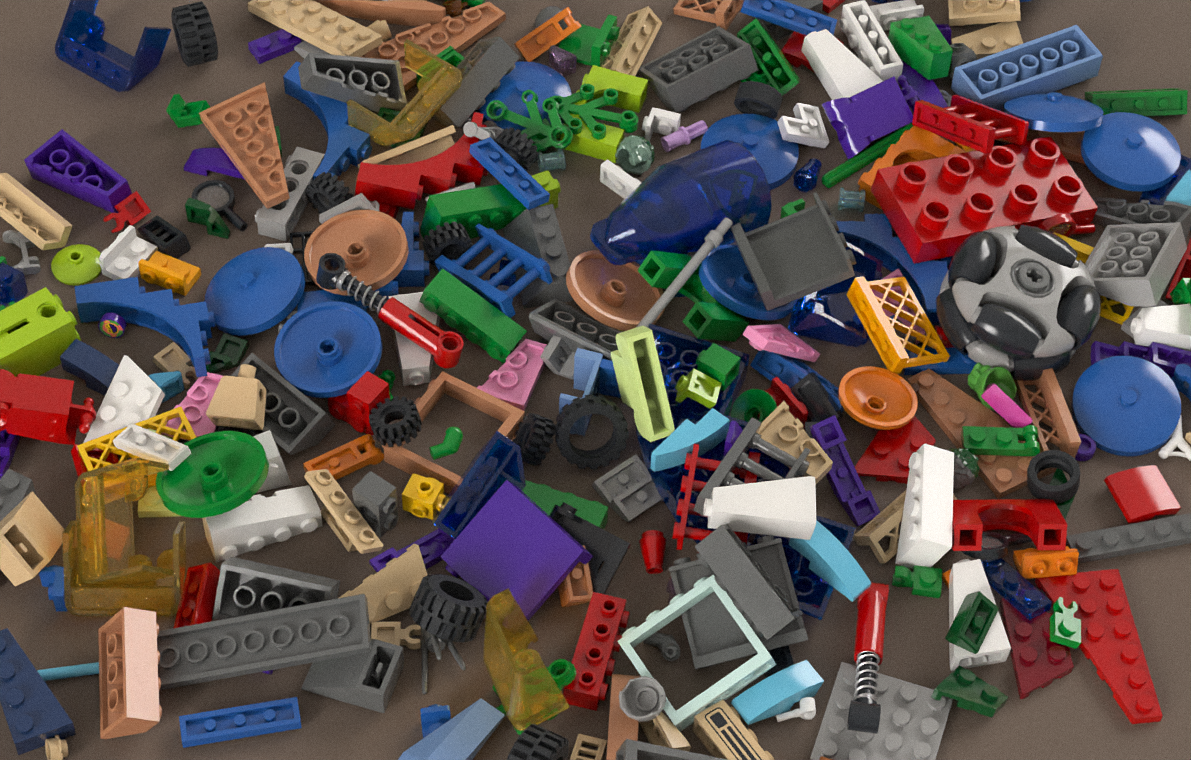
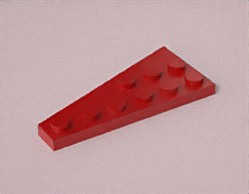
M1119 569L1077 572L1074 575L1036 578L1035 584L1039 590L1042 589L1049 598L1048 603L1052 609L1054 602L1059 597L1063 598V605L1066 608L1073 601L1077 603L1078 609L1073 617L1081 619V644L1079 648L1088 660L1091 659L1097 668L1096 673L1101 680H1105L1114 693V699L1131 724L1160 722L1163 715Z

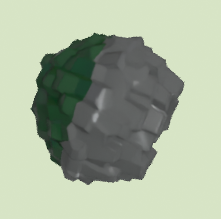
M950 448L947 450L954 453L953 488L957 489L972 484L979 473V458L970 453L968 449Z

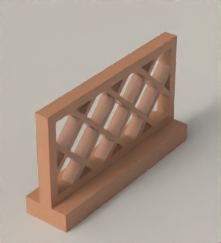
M679 0L673 11L675 15L716 23L717 27L719 26L727 30L742 8L744 0H710L711 2L702 5L698 3L702 0ZM693 3L696 6L689 9L683 8L684 6ZM712 8L716 9L714 14L704 12Z

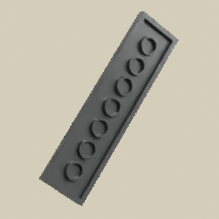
M359 594L159 631L157 650L160 652L158 677L161 680L160 690L372 652L367 597L365 594Z

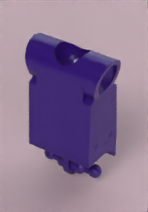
M900 75L897 81L893 76L851 97L825 102L822 104V107L831 125L837 131L839 142L847 159H850L862 151L870 142L911 123L913 115L909 107L912 108L914 114L915 101H919L917 97L919 94L917 90L914 91L913 87L908 84L907 77Z

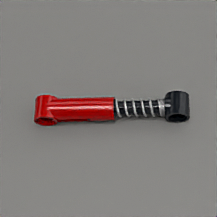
M326 253L321 256L316 281L322 288L328 290L338 288L341 291H347L348 296H354L356 301L361 300L363 306H369L371 311L376 310L379 320L432 354L438 366L449 369L459 363L464 341L459 334L443 331L394 297L389 300L386 299V296L382 297L379 295V291L375 292L372 290V286L367 287L364 285V281L360 282L357 280V276L352 277L351 272L345 267V260L340 255Z
M871 582V586L857 598L858 614L854 648L857 675L855 677V698L850 702L847 730L878 733L881 704H877V697L875 695L878 693V690L875 687L878 686L876 679H878L879 674L877 671L883 661L885 615L889 584Z

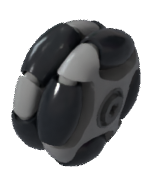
M1021 224L1018 230L1015 226H1000L983 232L973 233L959 245L951 259L949 270L943 279L939 295L936 298V311L939 323L947 339L961 354L968 355L974 362H980L984 366L989 365L991 368L1003 367L1011 373L1014 380L1035 381L1041 377L1043 370L1053 368L1054 373L1057 374L1066 368L1076 350L1089 340L1100 318V295L1096 291L1094 281L1081 260H1076L1078 253L1062 238L1035 226Z

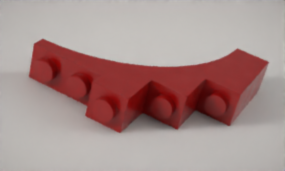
M474 112L471 122L476 123L479 127H486L485 124H482L484 114ZM463 134L454 145L442 153L414 163L379 165L361 162L354 196L362 193L370 201L414 210L415 201L421 200L422 192L434 195L449 190V188H454L455 181L474 182L475 185H480L482 176L487 177L488 170L469 153L470 145L479 142V138L474 136L468 137Z

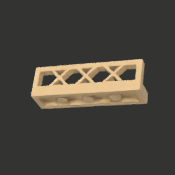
M649 6L628 14L620 29L618 39L613 42L609 56L604 59L601 65L602 68L636 76L662 25L661 20Z
M451 125L362 162L379 165H400L431 158L455 144L451 136L456 132L455 128Z
M0 173V216L41 250L65 247L73 225L8 173Z
M906 490L853 536L858 546L870 545L880 564L886 563L897 553L900 536L898 535L899 523L902 521ZM953 493V500H957ZM887 536L890 537L889 549L884 553L878 541Z

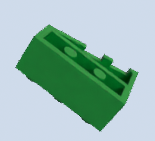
M930 16L912 19L904 18L901 21L891 22L888 39L901 60L928 80L948 76L953 50Z

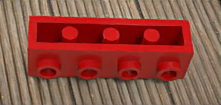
M593 592L571 662L576 668V676L570 684L564 686L563 703L597 711L600 700H606L609 684L605 682L607 676L612 677L616 660L613 659L614 652H620L621 646L618 643V640L622 638L620 631L621 628H627L630 612L626 611V599Z

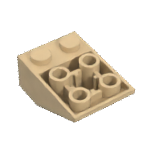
M33 491L0 521V569L14 586L34 578L51 561L68 535Z

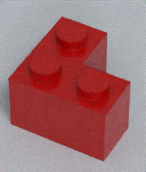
M367 371L347 391V394L327 398L330 414L338 420L342 419L349 423L356 431L373 436L374 433L369 423V414H372L371 410L373 408L378 409L376 404L379 402L384 404V399L386 398L390 400L389 383Z

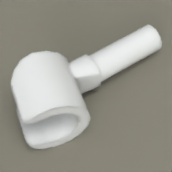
M812 697L802 698L799 701L800 708L776 715L777 722L795 717H801L805 720L813 719L816 714L815 699Z

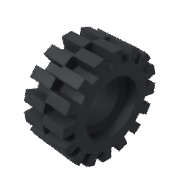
M506 128L494 141L527 172L538 159L539 152L536 151L538 148L536 145H532L534 142L532 139L528 140L526 138L528 136L526 133L522 135L519 129L515 131L514 128Z
M322 172L306 187V196L309 197L308 201L314 204L312 207L314 209L317 208L319 214L347 201L353 195L348 193L350 191L349 187H344V182L342 180L339 182L338 177L335 175L332 177L331 173Z
M445 222L443 227H440V225L435 226L436 230L431 229L429 231L430 235H425V241L422 243L427 257L433 266H436L435 260L441 255L449 260H457L473 246L465 227L460 223L457 225L456 222H452L451 225Z
M394 396L393 401L386 398L384 399V404L381 402L376 404L378 409L373 408L371 410L372 414H369V423L376 440L380 441L381 445L385 446L387 443L388 447H393L394 443H396L399 447L402 446L403 441L408 444L411 442L410 437L415 439L418 436L417 432H420L422 429L420 426L422 421L417 407L411 399L407 400V397L402 396L401 400H399L398 396ZM402 419L401 421H399V422H397V423L389 424L390 422H392V421H394V420Z
M528 413L527 416H524L523 423H519V430H516V438L512 442L514 444L512 447L513 457L534 466L541 464L542 459L546 458V452L549 453L551 449L549 448L550 444H553L554 441L552 439V436L555 435V430H553L555 428L554 421L535 413Z

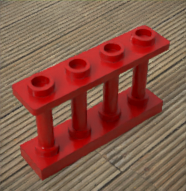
M952 95L950 106L944 108L924 100L915 101L912 125L987 154L992 153L994 140L1004 139L1019 146L1025 145L1029 122L965 97Z
M694 444L693 452L686 454L684 469L689 470V475H683L680 492L685 493V498H679L676 515L681 516V522H675L672 539H678L677 550H682L684 538L702 541L713 532L711 530L686 527L688 514L702 516L693 511L695 504L690 503L692 491L701 492L707 483L694 480L696 468L715 471L722 462L698 457L699 444ZM749 452L748 458L759 464L760 453ZM736 467L733 473L740 475L739 478L745 479V484L756 483L757 475L744 468L739 469ZM733 531L747 545L748 533Z

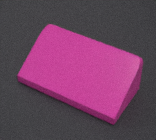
M992 383L986 387L981 395L982 398L1013 428H1023L1032 423V418L996 384Z

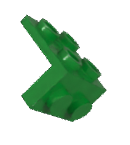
M608 14L601 29L581 24V28L561 41L558 49L574 55L575 62L601 67L604 59L609 56L611 46L618 39L620 28L617 27V16Z

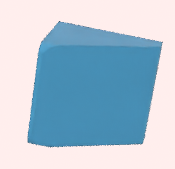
M180 371L148 375L165 394L161 403L184 391Z

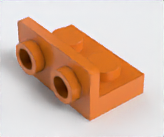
M1066 546V550L1027 548L1013 552V561L1022 579L1077 574L1079 552L1076 548L1069 549L1068 546Z

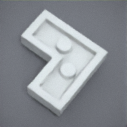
M797 103L793 108L795 118L781 116L778 126L783 140L820 148H826L829 139L818 107Z

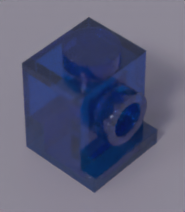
M2 262L0 264V304L6 306L12 301L16 303L22 300L27 295L28 288L24 273Z

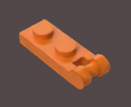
M569 7L514 44L525 61H533L582 27L579 21H575L572 17V11ZM561 20H564V22L568 26L564 30L558 23Z
M366 434L303 463L305 472L327 469L334 479L337 480L369 464L376 465L384 459V453L380 448L375 447L376 442L370 434Z

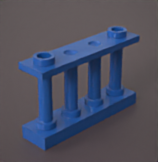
M478 224L475 226L480 237L477 243L457 260H449L441 255L435 260V264L439 272L443 268L506 316L512 318L516 314L512 305L515 296L537 277L548 284L553 282L549 272L550 266L543 258H536L499 236L492 228L488 229ZM488 247L494 251L473 270L467 271L463 268L485 248ZM503 257L511 261L489 281L480 279L484 273ZM520 267L528 271L506 291L497 289L501 283Z

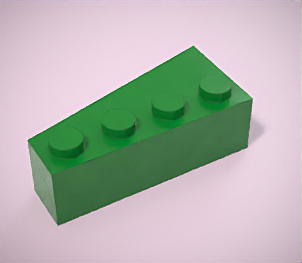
M502 184L429 195L419 232L424 239L425 235H430L429 231L431 229L436 230L435 226L440 225V227H443L445 222H448L449 225L452 222H456L457 225L459 223L462 224L470 239L479 237L476 225L481 224L488 229L492 228L496 231L507 226L527 208Z

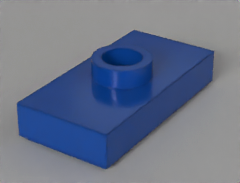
M602 359L599 367L600 394L621 398L613 362Z

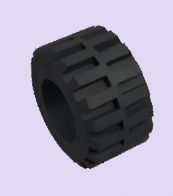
M200 1L172 8L173 30L184 63L190 67L217 60L218 45L210 14L204 3Z
M429 574L422 578L409 608V614L420 627L439 638L454 642H468L476 637L487 613L489 603L480 591L463 580L448 575Z
M533 723L517 738L507 760H567L569 741L567 738Z

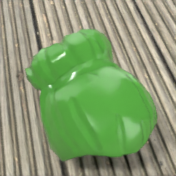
M978 362L968 375V385L977 393L980 402L990 410L995 411L981 396L986 387L992 383L996 384L1006 395L1014 400L1017 388L1011 373L1003 367L991 368L989 365L984 366Z

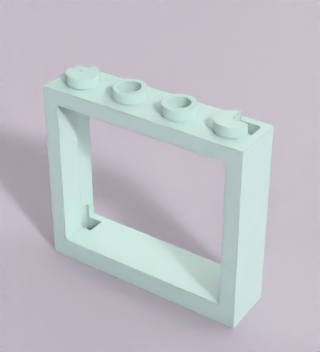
M714 575L698 580L692 590L686 594L681 593L675 596L670 601L669 606L661 611L656 610L647 616L646 622L638 627L629 628L622 634V638L618 640V643L641 677L653 678L633 648L715 592L758 653L678 710L674 709L666 697L663 709L680 732L694 723L695 715L723 699L725 701L776 665L772 656L743 615L734 606L726 591L722 590L716 583Z

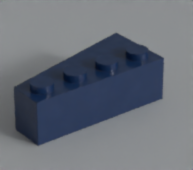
M8 628L0 630V703L18 755L45 746L46 739L54 738L56 734L59 735L60 740L76 735L72 720Z

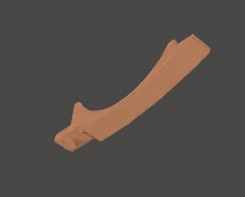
M313 0L344 16L374 22L385 20L387 24L418 27L427 23L431 25L441 22V18L446 17L445 7L428 2L427 0Z

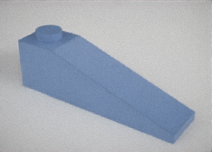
M480 698L404 751L398 760H473L504 719L505 715Z

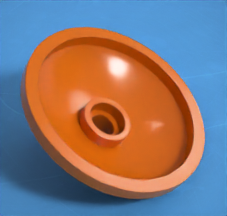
M873 366L855 368L845 374L838 388L839 401L844 410L857 422L870 428L890 430L903 427L913 419L917 411L918 400L911 385L898 374L884 368Z

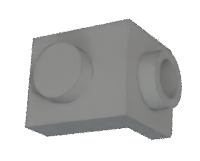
M553 335L540 357L554 374L574 379L575 352L571 351L562 338Z

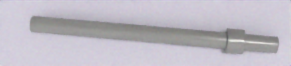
M725 217L715 230H711L704 239L705 243L636 327L645 326L649 328L711 250L717 248L723 241L724 234L733 224L729 218Z

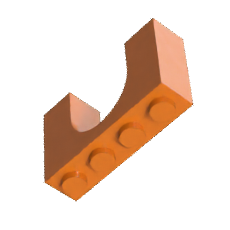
M913 126L910 130L903 132L900 140L888 148L882 159L878 158L868 173L864 172L858 181L860 186L858 196L882 210L871 192L878 169L902 165L908 162L945 157L951 154L965 153V150L932 132Z

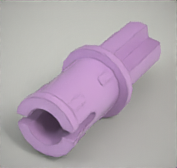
M701 120L686 128L681 126L674 133L662 137V147L666 152H669L683 144L689 145L692 139L705 134L708 130L705 121Z

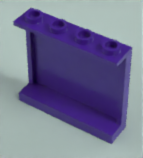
M508 480L502 484L441 555V558L447 563L446 570L456 578L461 576L468 584L480 591L489 603L488 610L493 614L498 612L504 618L501 622L514 633L518 630L525 634L529 631L524 625L579 562L586 565L593 557L519 487Z

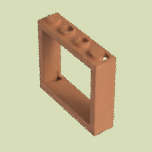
M442 371L436 380L433 379L429 383L425 394L422 397H418L414 402L421 421L425 419L445 393L504 423L463 477L403 448V445L406 443L405 441L399 447L396 443H394L393 447H388L387 443L385 446L382 445L384 461L410 475L414 473L426 478H434L444 483V492L468 503L477 492L481 478L492 472L513 444V439L516 438L515 432L519 430V423H523L525 411Z

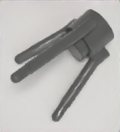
M422 628V693L425 695L428 693V650L435 652L436 658L441 660V651L447 645L460 668L466 670L467 667L452 641L439 638Z

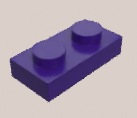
M281 29L248 42V48L258 63L261 64L294 51V47L302 41L299 37Z

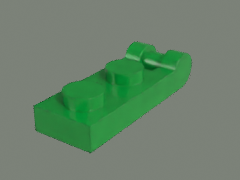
M1027 425L1023 428L962 426V449H968L974 455L1036 456L1040 453V444L1036 441L1038 438V428L1034 425Z

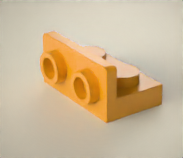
M155 251L148 261L141 259L138 262L141 279L150 284L154 283L166 289H172V293L176 292L184 296L187 295L201 276V268Z

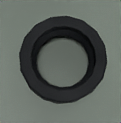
M745 81L739 85L734 105L743 114H758L775 119L783 97L775 88L767 84Z
M1047 450L1037 454L1030 460L1027 468L1029 491L1037 499L1054 500L1055 503L1070 500L1077 493L1080 485L1079 464L1074 457L1058 450ZM1047 468H1058L1068 473L1070 480L1062 485L1051 486L1041 482L1037 478V474Z

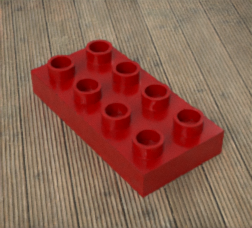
M1051 136L1026 141V144L1022 146L1014 143L994 146L992 153L987 154L976 150L881 168L877 170L871 187V192L914 264L953 256L959 245L976 232H983L1000 226H1015L1018 230L1021 224L1037 227L1049 217L1063 213L1070 214L1076 224H1091L1098 209L1082 181L1077 177ZM1066 224L1056 226L1050 229L1049 232L1057 233L1062 228H1064Z

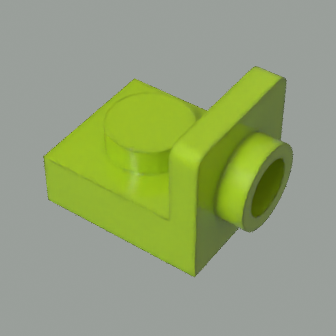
M693 369L688 375H683L678 380L676 385L678 393L675 401L681 403L686 397H689L711 409L717 402L722 383Z

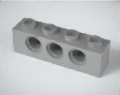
M296 147L294 153L288 156L284 173L290 199L269 209L263 205L262 208L257 210L255 222L258 225L259 234L287 242L290 233L294 230L309 203V197L306 196V187L313 181V174L319 168L325 154Z

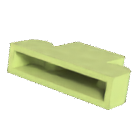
M639 326L616 334L618 350L611 352V358L622 402L634 409L635 423L642 437L652 442L669 436L675 431L652 330L645 326Z

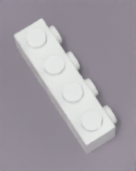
M862 0L843 5L839 27L841 32L847 36L849 45L857 53L858 59L881 80L885 81L894 76L897 81L898 77L902 74L903 63L867 2Z

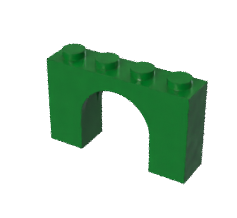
M651 250L637 271L651 287L667 289L692 258L686 254ZM698 266L678 291L695 303L682 322L698 339L736 342L750 321L745 316L723 306L708 293L700 280Z

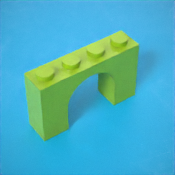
M593 65L589 74L584 75L582 85H593L595 88L594 97L591 100L577 102L575 105H583L604 96L606 89L612 88L618 91V102L614 105L606 106H614L640 113L647 98L648 80ZM570 113V115L573 118H578L581 120V118L578 115ZM582 121L581 133L573 135L571 144L564 149L605 161L608 159L610 162L616 163L617 157H615V154L624 139V129L605 125V138L597 140L591 136V131ZM564 133L560 134V141L564 139Z

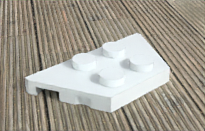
M124 355L96 414V419L93 421L83 443L128 427L130 424H136L156 416L165 394L128 356Z

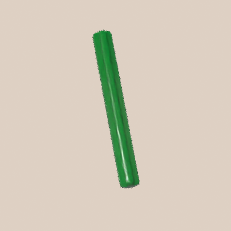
M911 122L825 173L821 179L822 184L826 188H831L885 155L888 148L900 140L903 132L910 130L914 125Z

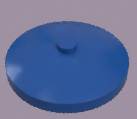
M519 61L514 63L516 66L508 75H504L501 78L500 86L485 97V104L476 110L477 113L484 114L483 123L493 121L502 129L514 128L515 131L517 129L522 131L527 128L505 119L499 122L491 119L486 112L488 104L493 100H499L507 106L509 111L531 119L527 106L522 101L521 96L524 91L532 90L538 95L537 106L542 120L546 118L551 124L548 113L542 108L543 101L552 96L567 97L572 95L566 79L556 70L540 63ZM532 94L527 97V102L532 100ZM502 108L497 110V116L501 114Z
M1056 92L1016 97L1004 104V113L1028 121V129L1080 132L1095 129L1103 122V109L1098 105Z
M1116 112L1103 115L1102 124L1095 129L1085 131L1081 141V155L1088 169L1105 183L1128 191H1150L1166 185L1175 176L1181 160L1179 145L1169 130L1153 119L1135 113Z
M736 114L720 119L705 132L700 148L702 166L710 177L726 171H740L758 179L754 193L775 189L788 181L796 170L799 156L798 144L782 139L778 121L758 114Z
M719 245L717 248H713L699 265V277L708 293L723 306L743 316L759 320L781 319L792 312L798 300L796 299L767 311L737 245Z
M275 247L253 249L236 256L214 275L206 290L204 301H206L208 312L213 311L215 326L221 331L238 336L256 334L275 326L294 310L304 292L305 274L298 260L286 250Z
M339 301L313 304L294 314L281 328L274 347L275 362L280 375L304 395L316 398H331L347 394V391L367 371L372 374L375 372L382 355L381 336L372 317L355 305Z
M1114 356L1094 363L1080 376L1072 396V415L1081 434L1091 437L1095 441L1097 448L1118 456H1140L1160 448L1173 435L1181 414L1179 392L1172 379L1155 364L1133 356Z

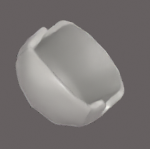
M647 676L630 679L624 689L619 692L620 708L629 718L639 722L650 721L660 715L665 707V690L656 679Z

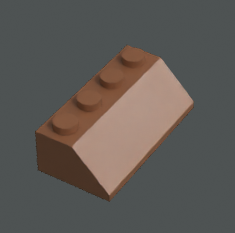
M123 607L98 629L100 739L144 733L160 722L162 708L159 705L161 680L158 677L160 652L157 650L159 625L156 623V612Z

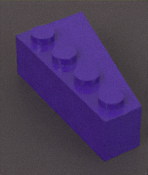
M63 129L24 159L33 179L111 213H118L114 206L132 193L125 178Z

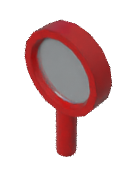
M1066 213L1049 217L1037 226L1051 233L1055 232L1066 237L1072 234L1095 232L1094 224H1076L1073 217Z

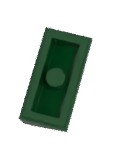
M980 591L968 594L964 598L945 639L958 647L977 654L999 608Z

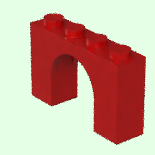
M953 500V551H981L982 532L994 529L1023 533L1032 539L1037 550H1066L1067 522L1054 500Z

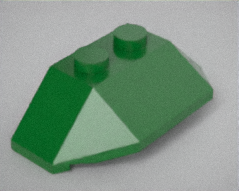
M754 19L737 33L739 39L750 44L758 70L751 73L750 77L741 80L742 83L745 81L761 82L775 88L782 96L799 84V77L757 19Z

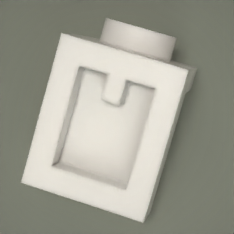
M652 107L649 117L645 116L642 124V130L645 131V139L650 141L653 132L669 135L677 131L680 127L681 114Z

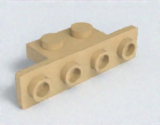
M327 469L307 471L304 476L324 503L321 515L347 551L358 550L361 554L381 551L384 546L332 474Z

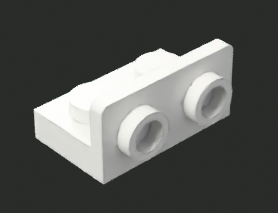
M903 0L869 6L883 31L890 30L891 22L901 21L904 18L923 17L924 14L923 5H916L915 0Z
M129 225L124 232L119 233L116 240L108 248L102 251L99 257L102 274L113 280L137 277L140 273L138 262L141 259L148 261L155 251H158V248L137 237L135 227Z

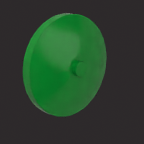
M236 431L213 432L184 443V445L189 447L191 454L173 471L160 467L156 477V488L164 506L177 515L190 518L216 516L239 507L258 492L267 478L269 462L262 444L251 435Z

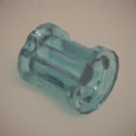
M563 149L546 154L539 152L537 163L540 173L554 169L566 170Z
M840 187L838 210L853 208L863 212L865 190L861 189L860 192L847 191Z

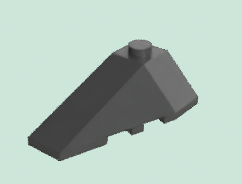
M1093 198L1098 209L1092 221L1104 228L1107 225L1181 222L1186 242L1191 227V206L1173 201H1164V205L1150 204V200H1141L1140 203H1126L1125 199Z

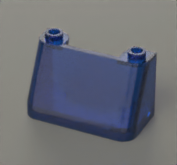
M846 242L848 246L845 248L846 251L851 249L856 264L852 265L855 276L799 298L792 310L788 330L797 336L851 347L864 345L869 339V335L862 322L857 325L852 319L856 312L846 294L857 277H865L867 282L881 280L883 261Z

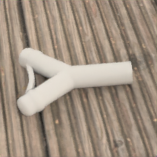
M1181 415L1172 438L1158 453L1162 459H1167L1169 456H1181L1191 461V446L1183 438ZM1176 447H1178L1182 452L1173 451Z

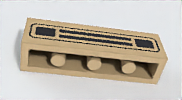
M724 699L694 716L693 732L713 757L727 760H774L773 756L768 751H764L758 744L755 733L751 729H746L742 724L737 710L734 707H729Z

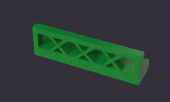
M1164 88L1085 92V99L1101 107L1103 115L1116 112L1135 113L1142 116L1187 114L1188 90Z

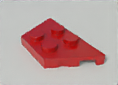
M914 416L903 427L890 430L880 429L855 465V469L859 478L860 476L876 477V481H895L907 484L910 470L909 459L912 453L917 452L923 444L935 447L936 440Z

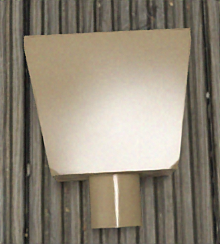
M242 364L238 377L223 376L206 411V416L214 425L263 430L266 388L258 379L254 378L257 370L254 366Z

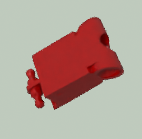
M0 369V432L6 429L8 434L74 445L77 428L83 434L88 433L90 425L96 419V411L93 407L94 400L87 397L83 401L84 405L73 404L72 391L74 381L21 373L15 377L11 372Z

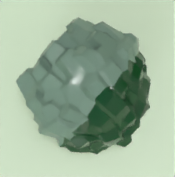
M630 135L625 137L617 148L615 157H617L616 162L623 171L641 175L643 172L648 171L653 164L655 148L644 137Z

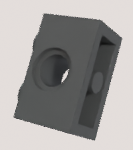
M369 471L352 489L353 503L375 534L382 537L388 530H392L399 520L397 489L389 482Z

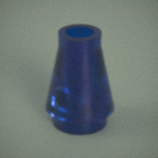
M812 158L795 172L793 182L799 191L808 192L816 187L822 168L821 162L818 159Z

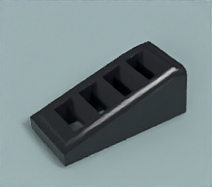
M158 215L137 229L149 243L157 246L159 252L178 259L191 249L186 234Z

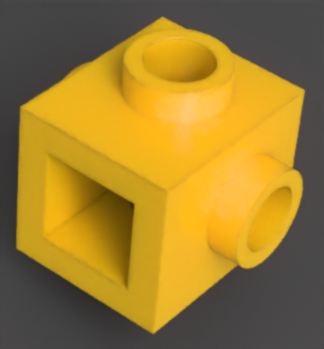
M414 473L402 493L403 510L419 518L425 517L434 520L437 512L444 509L447 501V496L444 495V483L434 478H426Z

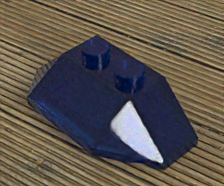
M496 431L479 450L443 503L433 524L456 539L506 480L523 490L526 482L520 446Z

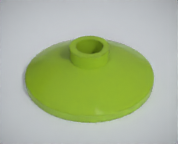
M84 244L65 247L54 256L51 263L52 273L58 281L67 285L87 284L96 279L102 272L99 261L101 253L94 247Z

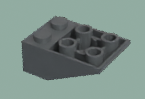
M371 639L372 652L313 662L302 685V690L385 713L404 668L403 647Z

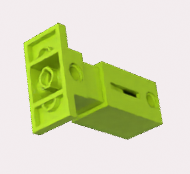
M46 287L0 311V369L11 372L15 377L19 373L40 376L61 364L60 356L75 339L81 341L75 329L77 321L70 311L66 312L63 309L60 298L56 294L52 295Z

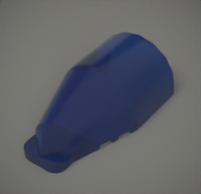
M724 140L658 166L607 218L593 225L590 239L610 263L619 266L635 260H644L651 250L687 255L688 252L698 251L705 243L704 239L711 230H715L725 217L732 221V226L740 223L744 233L767 225L772 209L770 187L765 173L754 155L740 143ZM731 228L724 234L720 245H729L735 242Z

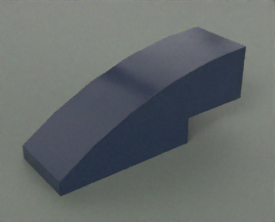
M75 339L60 356L64 371L85 380L87 388L104 396L106 395L119 364L78 339Z

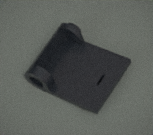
M562 502L561 506L555 504L549 516L581 546L585 545V549L593 556L588 562L593 592L605 594L631 544L575 515L578 509Z

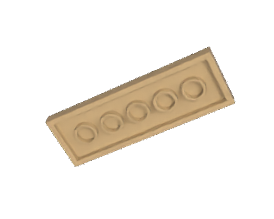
M252 0L248 2L249 12L332 55L361 57L383 44L382 35L313 0Z

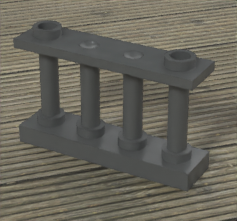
M751 418L698 495L693 511L704 516L705 499H710L714 487L745 484L735 478L733 472L736 467L739 469L744 468L765 481L797 478L798 475L803 477L810 465V462L807 461L810 450L805 447L799 458H795L761 438L762 435L758 434L761 422ZM749 448L753 450L757 448L789 466L791 470L786 478L749 459L748 454H746ZM750 533L748 542L753 544L758 535L761 537L764 535Z

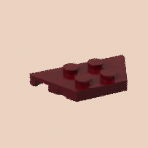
M1001 598L1000 609L1005 632L1011 646L1010 655L1020 699H1025L1029 696L1030 692L1039 687L1043 689L1052 684L1053 680L1061 679L1070 674L1074 667L1068 646L1050 641L1051 613L1007 598Z

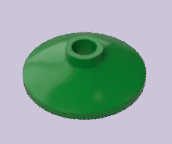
M750 389L743 392L735 400L731 409L730 420L731 422L732 420L737 421L742 430H744L751 418L757 420V416L760 413L758 421L762 423L777 408V405L769 393L759 389Z

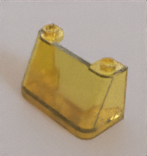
M507 588L494 595L486 606L483 661L508 719L515 729L524 731L531 724L538 725L570 708L546 668L539 653L536 650L528 649L531 641L533 643L539 641L538 637L510 589Z

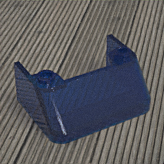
M71 0L55 44L56 56L61 61L118 92L130 91L159 65L171 32L170 28L145 27L135 56H132L103 40L105 23L101 17L94 14L99 0Z

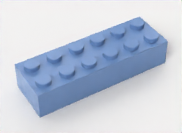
M1077 25L955 67L951 89L956 95L1002 111L1004 110V104L1010 99L1033 94H1048L1098 76L1103 55Z

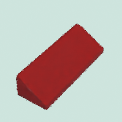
M211 562L188 568L173 628L212 621L220 570Z

